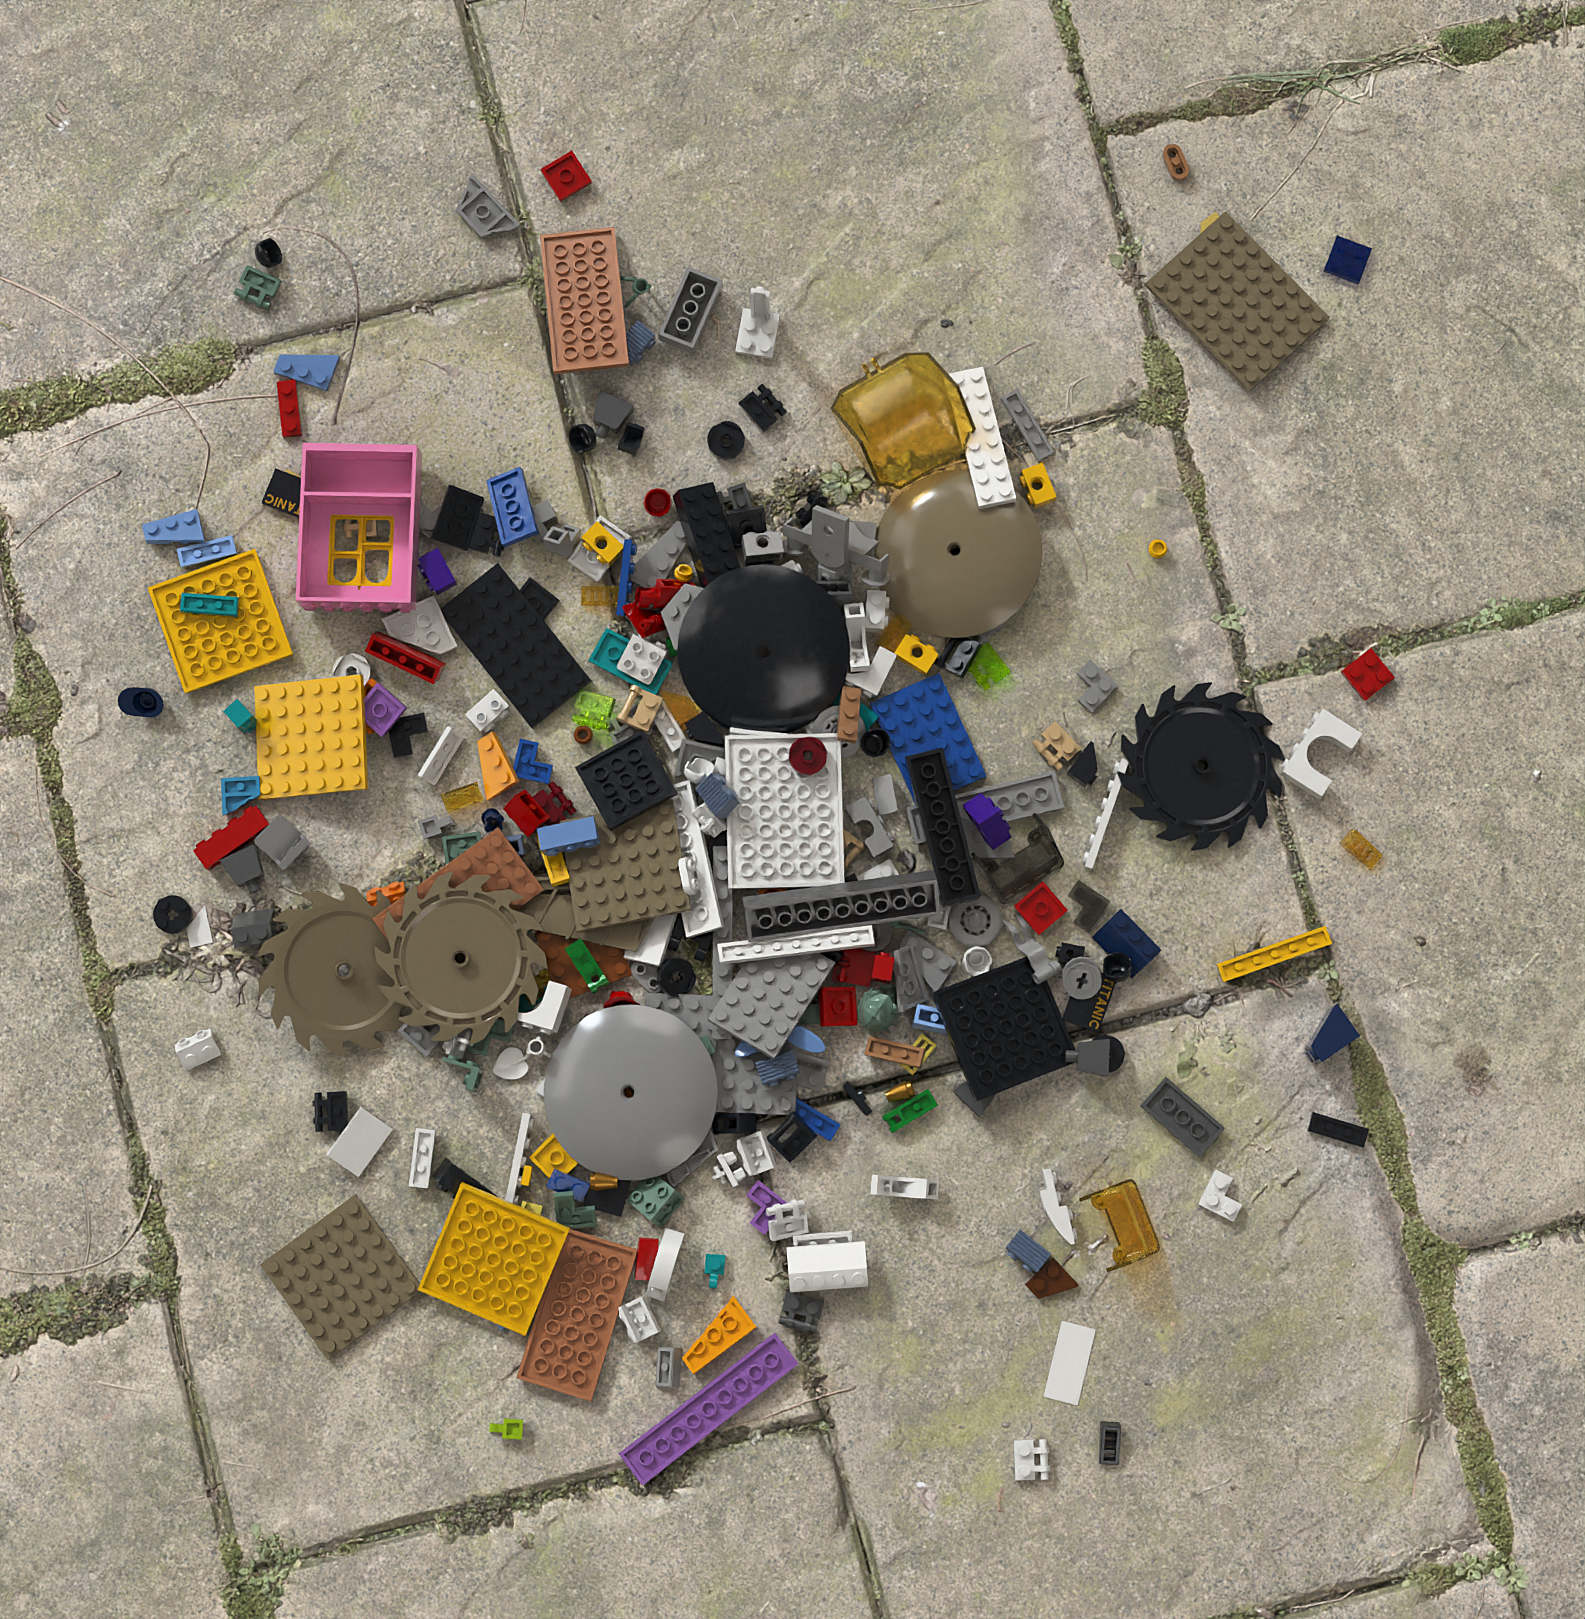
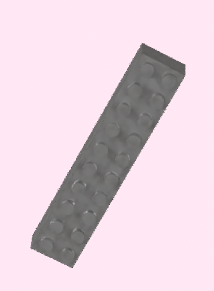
M934 870L742 897L748 942L940 915L938 882Z

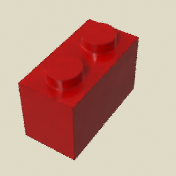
M526 789L516 794L503 808L527 837L536 833L537 828L543 827L550 819V816Z
M880 952L879 955H875L871 981L890 984L894 965V958L891 957L890 953Z

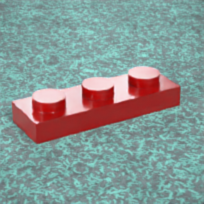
M296 380L277 381L282 437L302 436Z

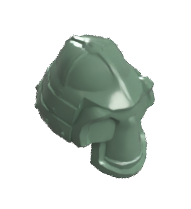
M884 985L878 990L870 988L869 991L864 993L862 999L859 1000L857 1008L858 1020L868 1030L875 1033L883 1030L886 1031L899 1018L900 1012H898L897 993L896 986Z

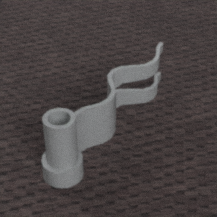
M1016 913L1015 917L1022 926L1025 943L1022 941L1018 930L1006 920L1002 921L1013 935L1017 949L1028 957L1035 971L1032 976L1037 984L1052 976L1056 977L1062 974L1060 964L1056 960L1050 962L1046 951L1041 944L1032 938L1027 922L1019 913Z

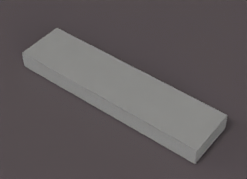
M1018 389L1001 397L1002 403L1037 462L1040 463L1054 455L1055 451Z

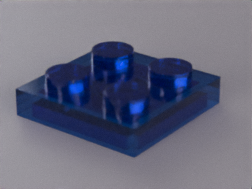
M1336 236L1323 272L1359 284L1372 248Z

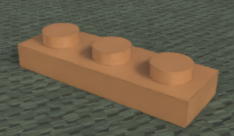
M842 686L836 741L854 744L857 741L861 689L847 686Z
M869 1036L864 1055L921 1069L926 1050L925 1048Z

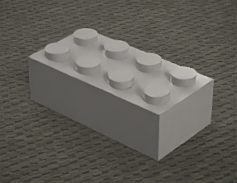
M687 267L658 334L659 341L694 354L723 288V281Z

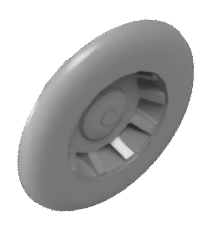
M839 706L827 708L819 714L814 722L812 734L837 733ZM860 715L856 743L840 741L841 758L851 756L861 747L860 740L865 733V725Z
M981 895L978 900L952 906L948 919L949 928L955 939L963 945L982 947L990 944L999 935L1002 927V914L998 905L991 898ZM982 908L987 911L985 914L981 911ZM986 924H990L988 929L985 928Z

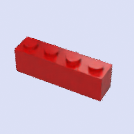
M379 631L371 635L365 652L431 684L439 681L446 663Z
M257 806L248 807L243 811L241 817L231 819L227 823V827L222 830L221 828L217 829L211 834L212 837L207 841L202 840L196 844V849L193 852L205 869L210 871L221 863L220 860L239 851L253 841L269 825V821Z

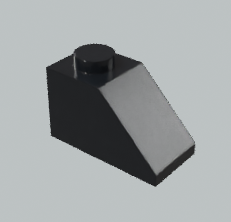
M704 711L685 723L687 729L684 731L690 740L694 738L698 742L725 746V740Z
M1090 741L1067 772L1068 776L1084 788L1087 784L1091 786L1098 777L1095 775L1098 768L1093 742Z
M756 1113L715 1115L712 1123L714 1135L756 1133Z

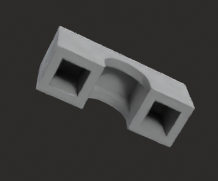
M864 796L846 806L845 811L854 826L862 822L869 823L872 826L873 834L864 840V844L871 857L875 859L893 849L892 843L895 841L890 832H885L883 828L885 823L881 816H876L873 811L876 808L872 800H867Z

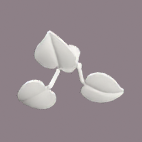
M541 1002L538 1003V1004L533 1008V1010H535L536 1008H538V1006L541 1004ZM533 1027L532 1030L529 1029L531 1033L539 1034V1036L529 1042L525 1057H523L522 1051L518 1048H507L499 1055L493 1073L504 1079H519L529 1070L525 1060L529 1058L530 1054L535 1056L544 1054L551 1059L552 1055L545 1051L546 1046L541 1041L543 1033L539 1032L540 1028Z

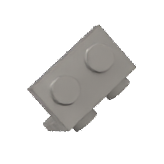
M277 815L254 839L255 844L283 870L289 869L296 862L295 858L308 850V844L310 843L282 815Z

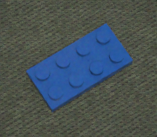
M517 467L486 480L502 546L508 547L539 534L523 469Z

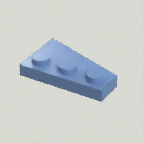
M197 509L142 525L147 544H170L171 542H181L182 544L199 542V544H206Z

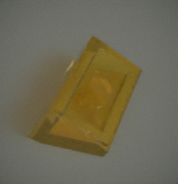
M895 613L875 645L894 653L911 629V622L900 613Z

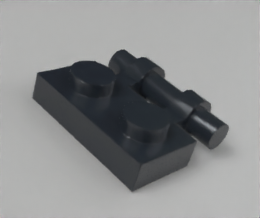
M761 384L757 388L761 392L759 396L752 391L738 404L759 429L764 432L777 421V418L774 416L775 412L784 416L787 411L783 407V403L772 395L773 392ZM767 399L772 407L768 409L762 401Z
M482 512L479 513L469 549L488 554L491 547L494 548L493 555L500 557L505 547L501 544L500 536H498L497 541H492L494 532H498L495 516Z
M347 1091L327 1092V1100H322L321 1092L314 1093V1100L312 1102L313 1107H315V1118H313L315 1132H323V1124H328V1131H344L348 1125ZM322 1106H327L328 1117H323Z

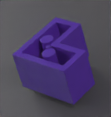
M438 548L418 558L420 564L417 566L423 578L429 579L426 583L431 592L435 590L436 594L439 595L457 585Z
M980 793L962 805L969 819L978 828L982 838L992 850L1012 838L1009 833L1011 829L1005 819H1002L1004 816L1003 812L998 806L995 808V804L990 797L986 798Z

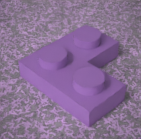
M757 1180L746 1195L761 1207L750 1221V1224L765 1235L769 1230L768 1221L775 1219V1215H767L766 1208H770L774 1204L779 1203L782 1205L787 1202Z

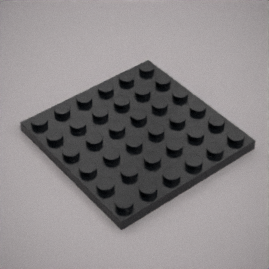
M1027 956L931 993L975 1102L1076 1063L1065 1062L1066 1050H1076L1047 980L1040 984L1034 981L1032 975L1035 971Z

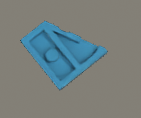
M260 776L221 778L223 816L232 813L260 796Z

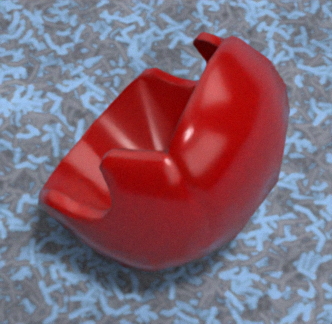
M660 488L648 491L643 500L644 509L651 516L662 517L671 509L672 499L670 494Z

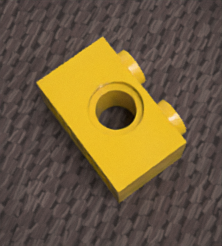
M1043 462L1021 470L1019 481L1022 488L1025 487L1028 492L1026 498L1029 505L1032 504L1034 509L1056 500L1057 496ZM1039 483L1042 488L1035 490L1032 488V484Z
M598 521L581 537L584 542L582 544L583 547L589 552L593 551L596 553V559L603 565L606 563L610 567L623 554L624 546ZM604 541L607 543V546L604 549H599L597 544Z
M906 634L894 652L897 655L896 658L926 676L938 658L937 649L929 644L927 646L920 643L921 640L913 634L911 636ZM918 649L923 655L915 658L912 655V651Z

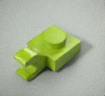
M504 1418L503 1424L490 1423L489 1432H503L502 1439L522 1440L523 1419Z

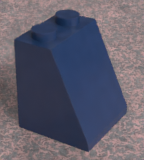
M1338 1004L1328 1008L1305 1047L1307 1051L1305 1055L1311 1063L1319 1064L1360 1036Z

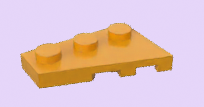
M490 732L477 741L486 800L491 801L519 782L496 732Z

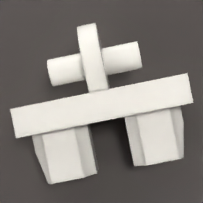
M706 802L691 812V815L701 824L700 830L702 832L708 831L713 838L722 831L727 830L726 818L716 817Z
M467 1028L450 1040L444 1041L442 1048L445 1050V1053L462 1059L466 1047L469 1045V1039L473 1030Z
M733 1151L724 1155L721 1153L717 1158L724 1170L721 1171L718 1165L713 1167L716 1175L712 1179L714 1181L719 1178L723 1185L727 1182L724 1177L726 1174L732 1186L736 1187L746 1175L742 1167L734 1172L730 1170L729 1165L738 1161Z

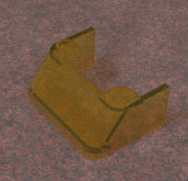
M1127 1179L1079 1198L1080 1202L1091 1198V1203L1097 1210L1105 1209L1119 1245L1114 1248L1112 1254L1116 1264L1106 1268L1107 1272L1133 1264L1159 1252L1160 1244L1134 1180Z

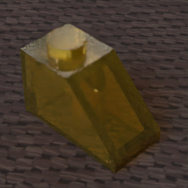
M666 691L660 692L661 697L680 728L699 714L698 711L701 709L694 701H691L690 697Z

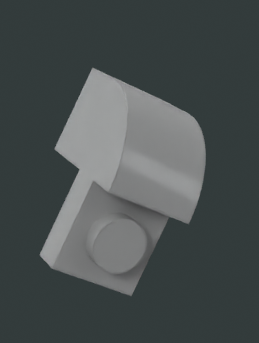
M548 500L533 507L539 532L536 537L540 543L543 542V538L548 533L545 526L557 520Z
M565 523L561 528L552 526L543 538L546 551L563 557H569L574 552L572 546L582 534L581 529Z

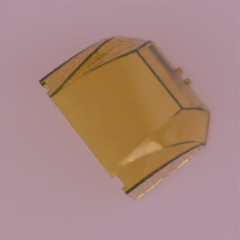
M929 352L904 353L881 367L874 357L871 359V363L875 368L872 372L869 371L865 363L861 364L865 376L839 390L831 406V411L845 438L878 486L886 485L899 490L965 453L971 433L974 434L976 430L959 385Z

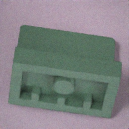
M448 1055V1058L443 1057L442 1061L471 1070L470 1073L466 1074L463 1084L466 1085L465 1089L477 1093L484 1071L480 1069V1065L468 1060L466 1064L462 1063V1059L452 1055Z
M659 1176L641 1180L629 1195L627 1201L650 1221L662 1228L685 1197Z

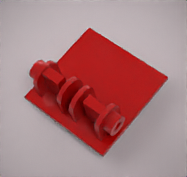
M635 602L622 606V609L642 639L667 629L661 613L657 614L656 611L638 608Z
M862 948L839 950L844 955L834 967L832 981L870 987L875 952L866 951Z

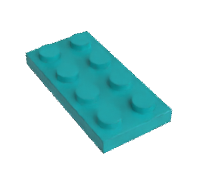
M606 628L588 662L631 685H636L647 692L657 695L673 666V662L664 658L651 684L643 683L617 668L630 640Z

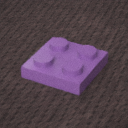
M380 682L376 683L364 698L365 723L381 737H384L408 707Z

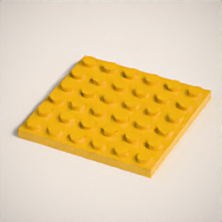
M256 549L147 587L185 694L294 655ZM194 593L239 597L238 617L181 613V594Z
M363 675L254 686L255 718L257 719L258 776H260L259 800L368 789Z
M462 1182L418 1290L526 1336L570 1228Z

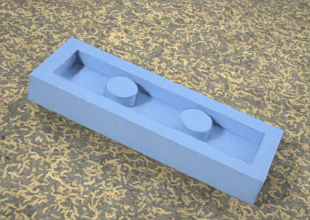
M232 535L206 541V544L198 543L177 549L181 568L238 555Z

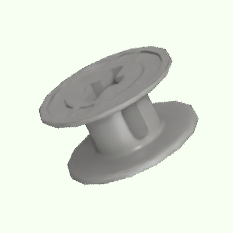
M1073 958L1067 962L1063 969L1064 989L1070 996L1084 1000L1094 996L1100 989L1102 981L1101 972L1096 962L1090 958ZM1085 973V978H1083L1081 983H1079V978H1081L1082 974Z

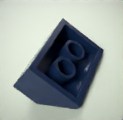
M1122 909L1091 937L1108 955L1120 952L1126 954L1131 959V978L1137 975L1161 951Z

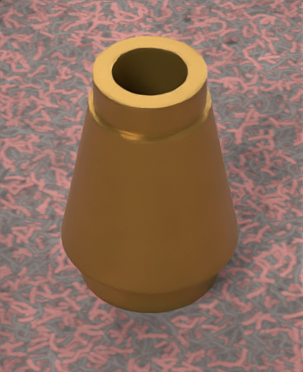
M903 1081L885 1091L888 1102L911 1099L912 1096H915V1091L911 1081Z
M598 1172L590 1174V1189H593L595 1192L617 1188L618 1177Z

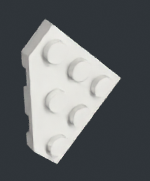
M434 595L416 603V610H411L410 613L398 611L382 619L389 636L396 640L438 655H443L458 648Z

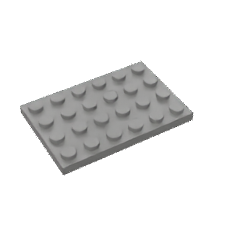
M820 953L746 961L709 1016L708 1022L775 1060L834 968L835 962Z

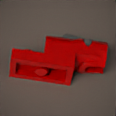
M656 579L655 587L637 588L634 601L638 608L661 612L684 584L693 586L695 584L692 580L682 582L674 579Z

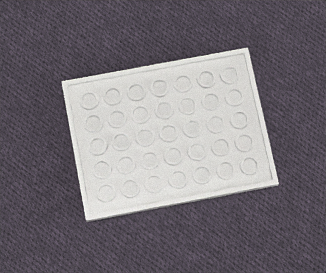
M837 733L725 736L726 785L736 792V798L740 802L727 816L728 889L810 888L844 883L841 742L836 741ZM802 737H815L826 748V764L820 772L812 776L797 773L789 762L791 745ZM812 752L803 753L804 760L813 759L811 757Z

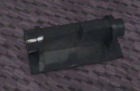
M815 491V493H811L806 499V505L796 512L794 522L801 523L800 526L804 528L812 521V509L816 505L825 508L828 504V498L822 495V492Z

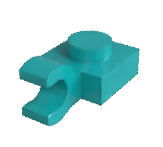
M706 1254L704 1274H710L709 1288H717L718 1275H724L726 1255Z

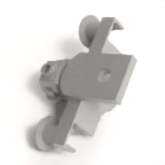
M816 505L812 509V521L802 530L794 528V518L792 517L783 524V536L787 537V539L782 541L784 553L792 556L802 555L811 546V552L818 560V581L851 580V562L868 568L861 576L862 581L866 585L881 587L889 582L890 575L887 573L889 554H886L880 560L871 556L872 550L879 545V541L863 536L858 525L849 523V517Z

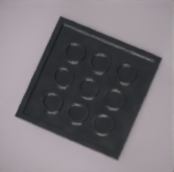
M643 731L632 735L575 767L610 831L678 795Z

